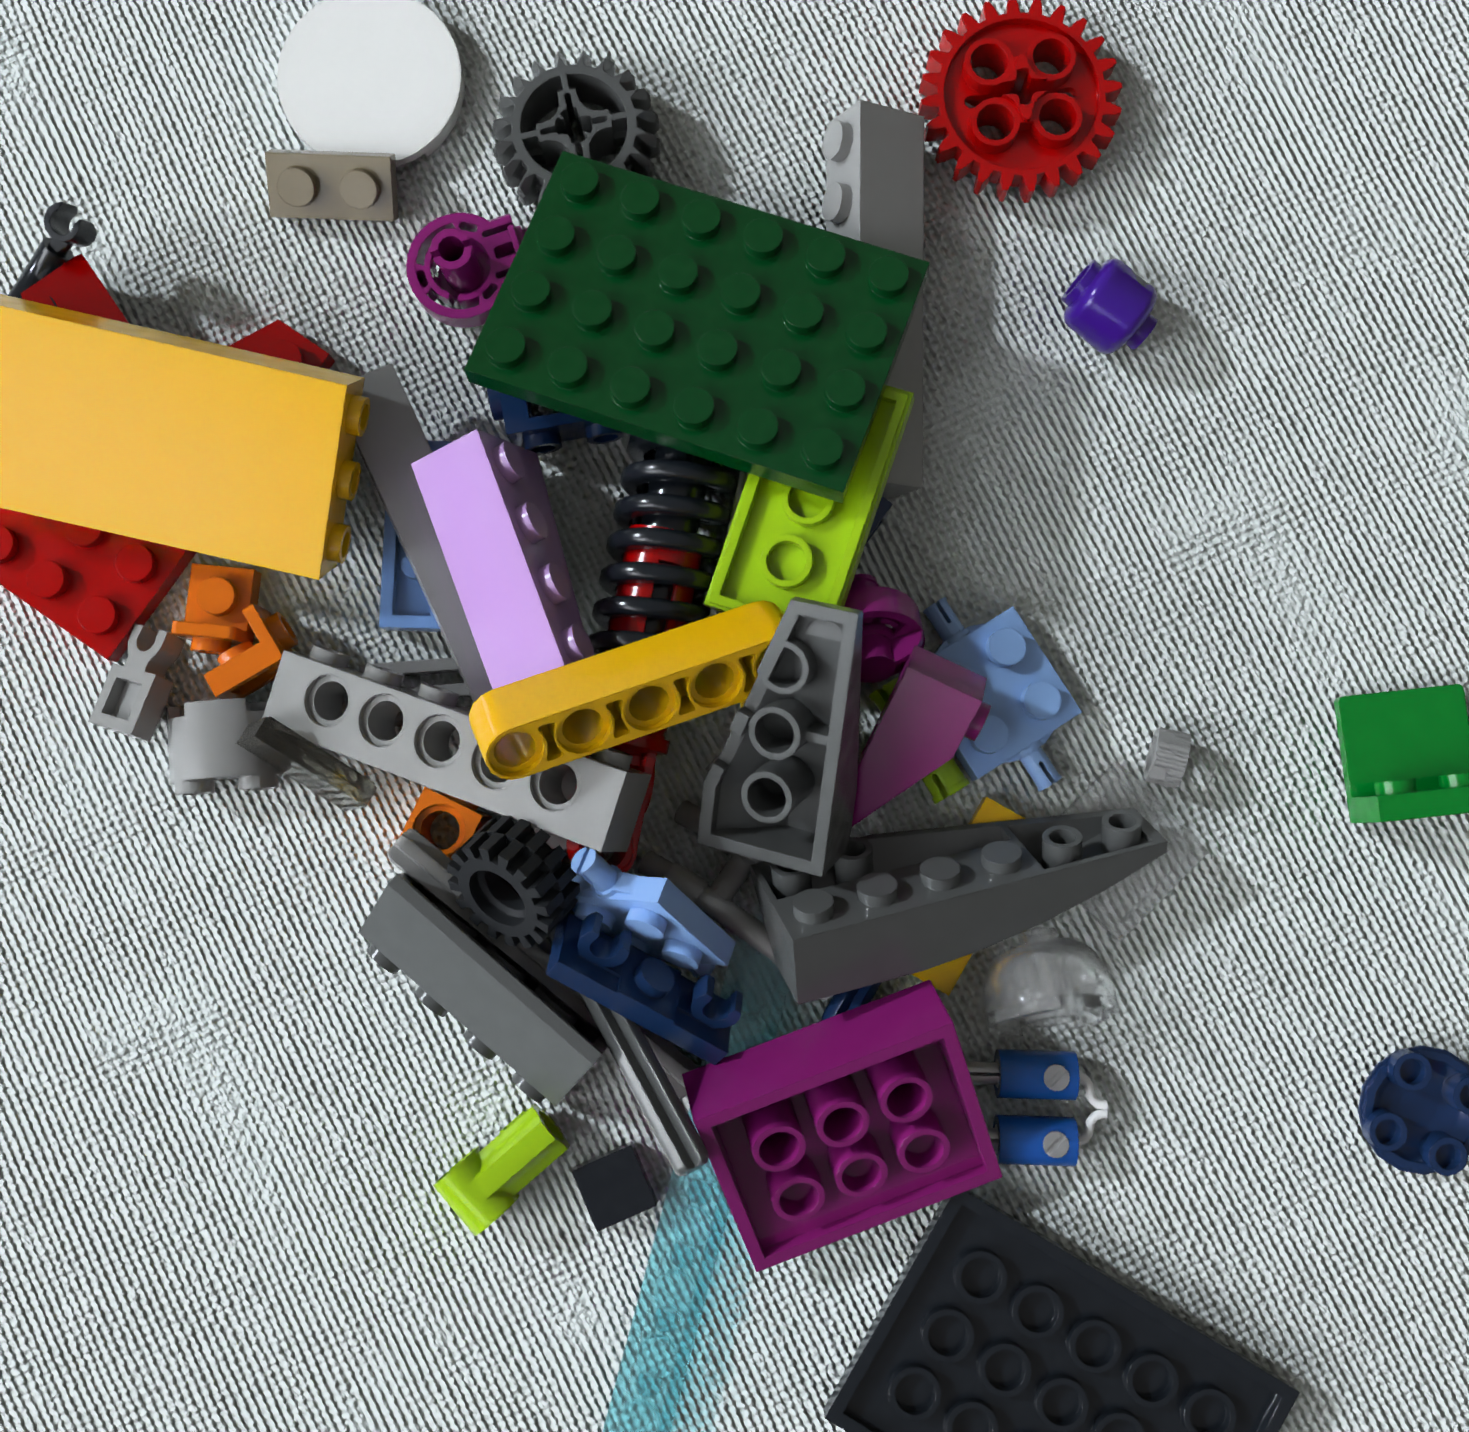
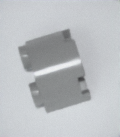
M246 698L215 699L184 703V708L167 707L170 784L175 785V795L177 796L215 793V782L226 779H238L239 790L279 788L278 776L299 775L297 738L260 724L267 701L246 702Z

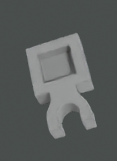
M135 624L128 640V658L125 665L112 664L88 722L113 732L150 742L174 685L173 682L164 678L165 673L180 656L186 640L168 631L159 630L157 633L143 625Z

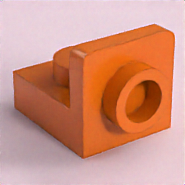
M192 563L185 620L173 621L171 634L190 640L191 651L221 655L230 649L231 645H238L248 641L253 643L254 632L242 610L253 603L258 605L262 573L255 569Z
M254 603L242 610L259 643L253 645L251 641L226 650L217 658L220 665L203 675L215 697L220 699L245 698L274 681L283 651L293 652L291 648L298 645L294 631L280 612L277 611L271 614L268 610Z

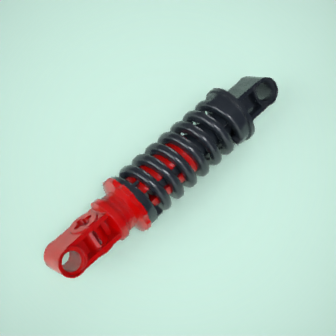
M633 435L630 436L627 450L635 462L623 469L620 479L621 486L629 496L618 500L613 512L614 519L623 529L612 533L608 537L606 544L608 554L618 563L604 567L599 577L600 586L612 597L598 600L592 610L593 619L597 624L606 629V631H599L588 636L593 646L594 655L709 617V610L706 607L692 603L695 590L708 592L713 578L712 573L700 570L702 558H719L723 544L716 538L697 534L699 523L723 526L729 522L731 513L727 507L704 499L706 491L726 494L734 491L737 486V478L734 474L725 469L715 467L716 462ZM668 728L611 747L633 756L630 764L631 768L651 774L627 852H613L610 859L606 861L610 865L617 866L622 872H627L632 867L637 856L644 814L649 806L654 787L657 755L668 754L670 741L665 740L666 737H664ZM567 840L566 848L569 859L572 861L575 853L586 846Z

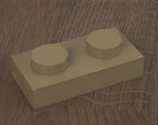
M271 149L265 152L270 217L391 222L399 218L395 154Z

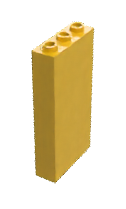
M0 294V508L320 580L335 568L338 563L342 564L345 561L350 547L351 526L343 523L347 500L352 501L354 499L360 481L361 466L359 462L353 461L356 436H363L370 415V399L362 396L365 378Z

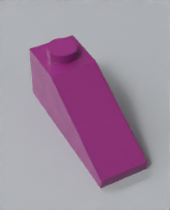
M914 645L858 758L857 793L852 827L952 759L964 737L972 741L976 740L991 709L990 704L983 702L987 678Z

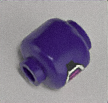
M1109 259L1101 265L1092 260L1072 282L1061 299L1068 305L1064 313V322L1102 354H1111L1119 350L1124 344L1130 349L1135 350L1148 337L1158 322L1151 315L1157 301V291L1119 259Z

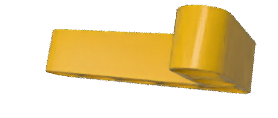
M764 600L752 602L488 691L473 703L469 713V723L485 764L490 772L499 778L509 780L520 779L740 703L742 708L758 677L757 669L784 612L773 602Z

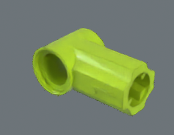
M534 1103L504 1127L482 1149L477 1146L433 1186L473 1235L477 1236L508 1210L520 1197L518 1192L569 1148L570 1144L550 1115Z

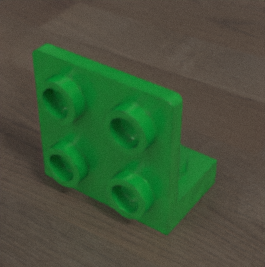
M1454 684L1360 694L1335 699L1334 709L1350 823H1378L1469 813V720L1465 692L1462 685Z

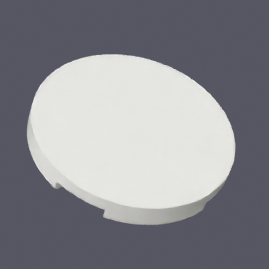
M323 0L306 12L290 31L281 50L277 69V89L284 114L299 139L310 151L395 154L396 167L416 160L423 154L428 157L437 150L454 128L464 100V74L455 42L439 17L418 0Z

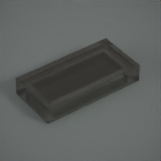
M271 716L248 724L236 743L343 811L366 807L377 789L373 781Z

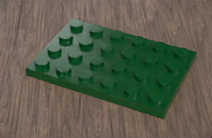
M562 151L464 371L470 383L843 504L928 277L930 262Z

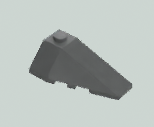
M794 597L790 600L757 669L758 677L743 707L737 711L729 730H731V733L719 758L712 763L704 780L697 838L698 844L823 877L849 849L858 778L862 610L800 597Z

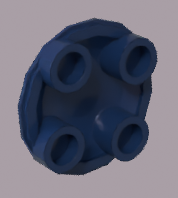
M1424 1045L1396 1050L1377 1063L1362 1085L1358 1106L1362 1134L1375 1154L1398 1170L1425 1175L1437 1172L1440 1175L1450 1176L1463 1170L1469 1156V1065L1445 1049Z

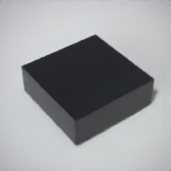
M633 1141L576 1165L572 1169V1174L597 1232L657 1206L658 1200Z

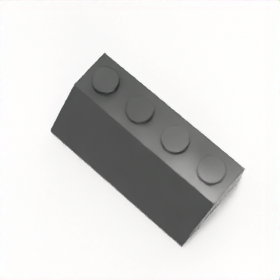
M405 873L396 874L388 883L358 932L371 943L366 951L376 963L392 974H397L399 970L403 971L419 986L415 991V995L427 1008L441 1017H444L448 1012L467 1028L463 1034L465 1040L478 1053L489 1060H493L498 1055L516 1071L512 1076L516 1086L538 1103H541L546 1098L556 1107L607 1048L603 1037Z

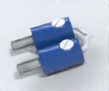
M997 1049L994 1062L966 1061L969 1072H981L970 1073L972 1083L994 1085L997 1098L1076 1100L1080 1082L1084 1086L1089 1103L1095 1108L1101 1109L1094 1111L1088 1116L1081 1135L1078 1133V1126L1074 1117L995 1115L993 1128L987 1127L998 1164L1076 1166L1079 1146L1084 1145L1091 1139L1097 1121L1107 1119V1100L1097 1098L1091 1079L1084 1073L1079 1072V1062L1075 1051Z

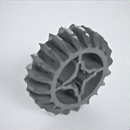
M584 50L579 55L575 65H567L565 57L557 52L554 58L555 68L547 71L543 65L534 60L531 67L534 79L529 82L514 76L512 88L516 97L500 96L498 106L503 118L493 120L492 127L495 139L500 142L495 144L493 151L497 163L505 166L502 170L504 182L510 188L518 187L517 195L519 201L526 207L536 201L539 204L552 175L551 172L538 164L545 163L547 168L556 167L562 151L577 155L575 143H571L570 139L573 136L571 121H576L579 135H583L584 141L581 142L583 157L600 161L608 155L616 154V147L623 146L619 154L609 165L653 178L655 169L654 163L650 159L657 158L661 151L660 139L655 136L660 129L658 115L654 111L649 110L651 108V99L646 89L635 90V76L631 74L630 70L628 69L615 76L614 62L608 56L594 68L591 66L590 56ZM581 102L596 104L605 109L591 110L586 108ZM558 107L556 114L551 119L539 123L546 114Z

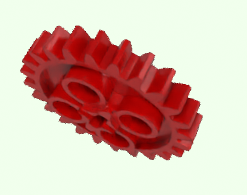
M1008 0L1005 12L1002 15H998L989 1L985 2L980 15V23L969 14H962L957 29L958 34L945 29L939 44L941 51L931 50L929 53L926 69L930 73L922 75L919 93L926 97L921 99L918 115L924 116L926 120H931L926 124L924 141L935 142L942 140L938 147L935 161L937 164L953 158L957 161L952 180L956 182L965 177L969 172L976 176L974 194H980L990 182L996 184V194L1000 202L1005 200L1010 187H1018L1024 203H1029L1036 185H1040L1044 193L1049 198H1052L1060 186V177L1067 184L1074 187L1083 173L1082 167L1089 170L1095 168L1102 155L1099 149L1106 150L1115 134L1110 127L1116 124L1122 108L1112 102L1116 101L1122 89V83L1107 79L1111 76L1117 61L1115 58L1097 59L1105 39L1103 36H1099L1085 42L1081 37L1087 23L1085 18L1076 21L1070 27L1063 24L1065 16V6L1060 5L1051 17L1042 15L1041 0L1033 1L1029 13L1020 12L1016 0ZM1047 62L1053 65L1059 73L1046 74L1040 71L1035 63ZM987 67L993 70L998 78L983 79L973 69ZM965 102L971 104V105L974 106L975 108H969V107H967V106L965 105ZM1046 120L1054 121L1063 127L1065 133L1061 135L1051 134L1043 128L1040 122ZM985 125L994 126L1004 134L1005 138L999 140L989 139L983 136L978 128Z

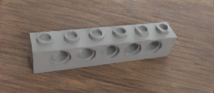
M318 645L312 646L310 655L283 651L260 723L261 725L498 814L512 816L514 820H526L531 822V826L542 829L599 852H627L651 778V774L630 767L632 755L614 748H608L524 778L514 780L502 779L492 774L485 764L469 723L470 710L456 706L459 694L426 683H421L418 692L401 686L404 675L368 663L365 666L364 673L348 667L351 656ZM347 692L348 706L343 714L342 700ZM401 710L403 714V726L401 731L397 735L395 731V719L397 714ZM457 729L460 744L456 754L452 757L449 750V739L453 731ZM571 768L577 778V789L574 796L568 801L563 795L561 784L563 776Z

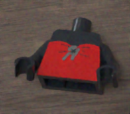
M64 202L54 203L47 209L44 216L45 230L51 238H43L8 296L129 323L83 254L74 257L73 252L70 250L72 246L86 247L95 241L97 234L94 224L80 219L73 225L70 231L69 225L72 218L77 215V207Z

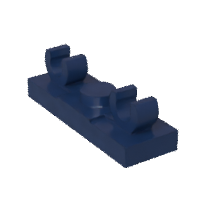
M598 912L589 914L584 920L568 913L556 926L546 970L547 976L713 1065H716L728 1054L731 1026L736 1024L741 1017L743 993L736 990L729 998L724 999L713 993L715 983L713 976L709 974L702 976L696 982L687 979L681 975L682 972L631 945L633 932L627 928L616 938L601 931L603 915Z

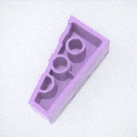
M476 429L411 463L492 689L594 656L592 643L582 625L537 453Z

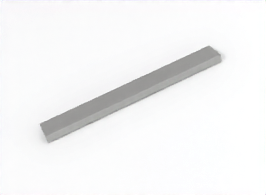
M391 363L360 375V377L365 378L362 396L370 399V415L365 433L362 437L356 436L355 444L473 702H475L481 695L492 690V686L411 463L432 453V450ZM571 768L563 776L561 784L563 795L568 801L574 796L577 784L576 775ZM531 826L534 834H536L540 830L538 828ZM546 832L551 836L546 842L548 846L554 849L560 845L563 850L567 849V839Z

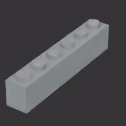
M860 99L830 121L824 134L822 149L827 161L826 192L822 202V214L826 220V231L924 260V116ZM923 290L887 384L888 386L914 393L915 401L882 494L886 499L923 488Z

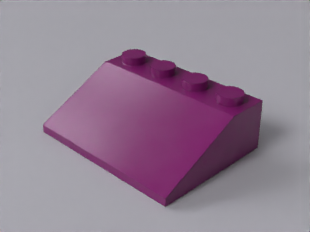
M930 980L721 1059L716 1065L709 1063L682 1074L694 1124L708 1150L709 1160L756 1272L1003 1177L954 1023Z

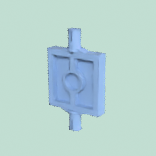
M946 597L926 608L923 613L926 614L943 641L934 654L987 678L983 702L991 705L988 717L976 740L972 741L964 737L955 753L971 780L975 781L1001 764L1020 760L1039 792L1053 785L1052 783L1059 781L1062 776L1059 775L1041 746L1046 743L1055 729L1079 715L1082 711L1014 606L984 624L972 625L967 628L963 627L947 602Z
M584 847L575 853L571 861V869L577 875L571 881L580 883V893L575 897L578 899V902L572 909L575 913L574 916L584 920L591 913H600L603 915L601 931L616 938L627 928L633 932L631 945L655 958L664 959L673 965L688 969L695 978L710 975L715 965L728 966L736 942L668 878L638 876L622 872L617 866L607 863L597 854L596 850L589 849L588 847Z

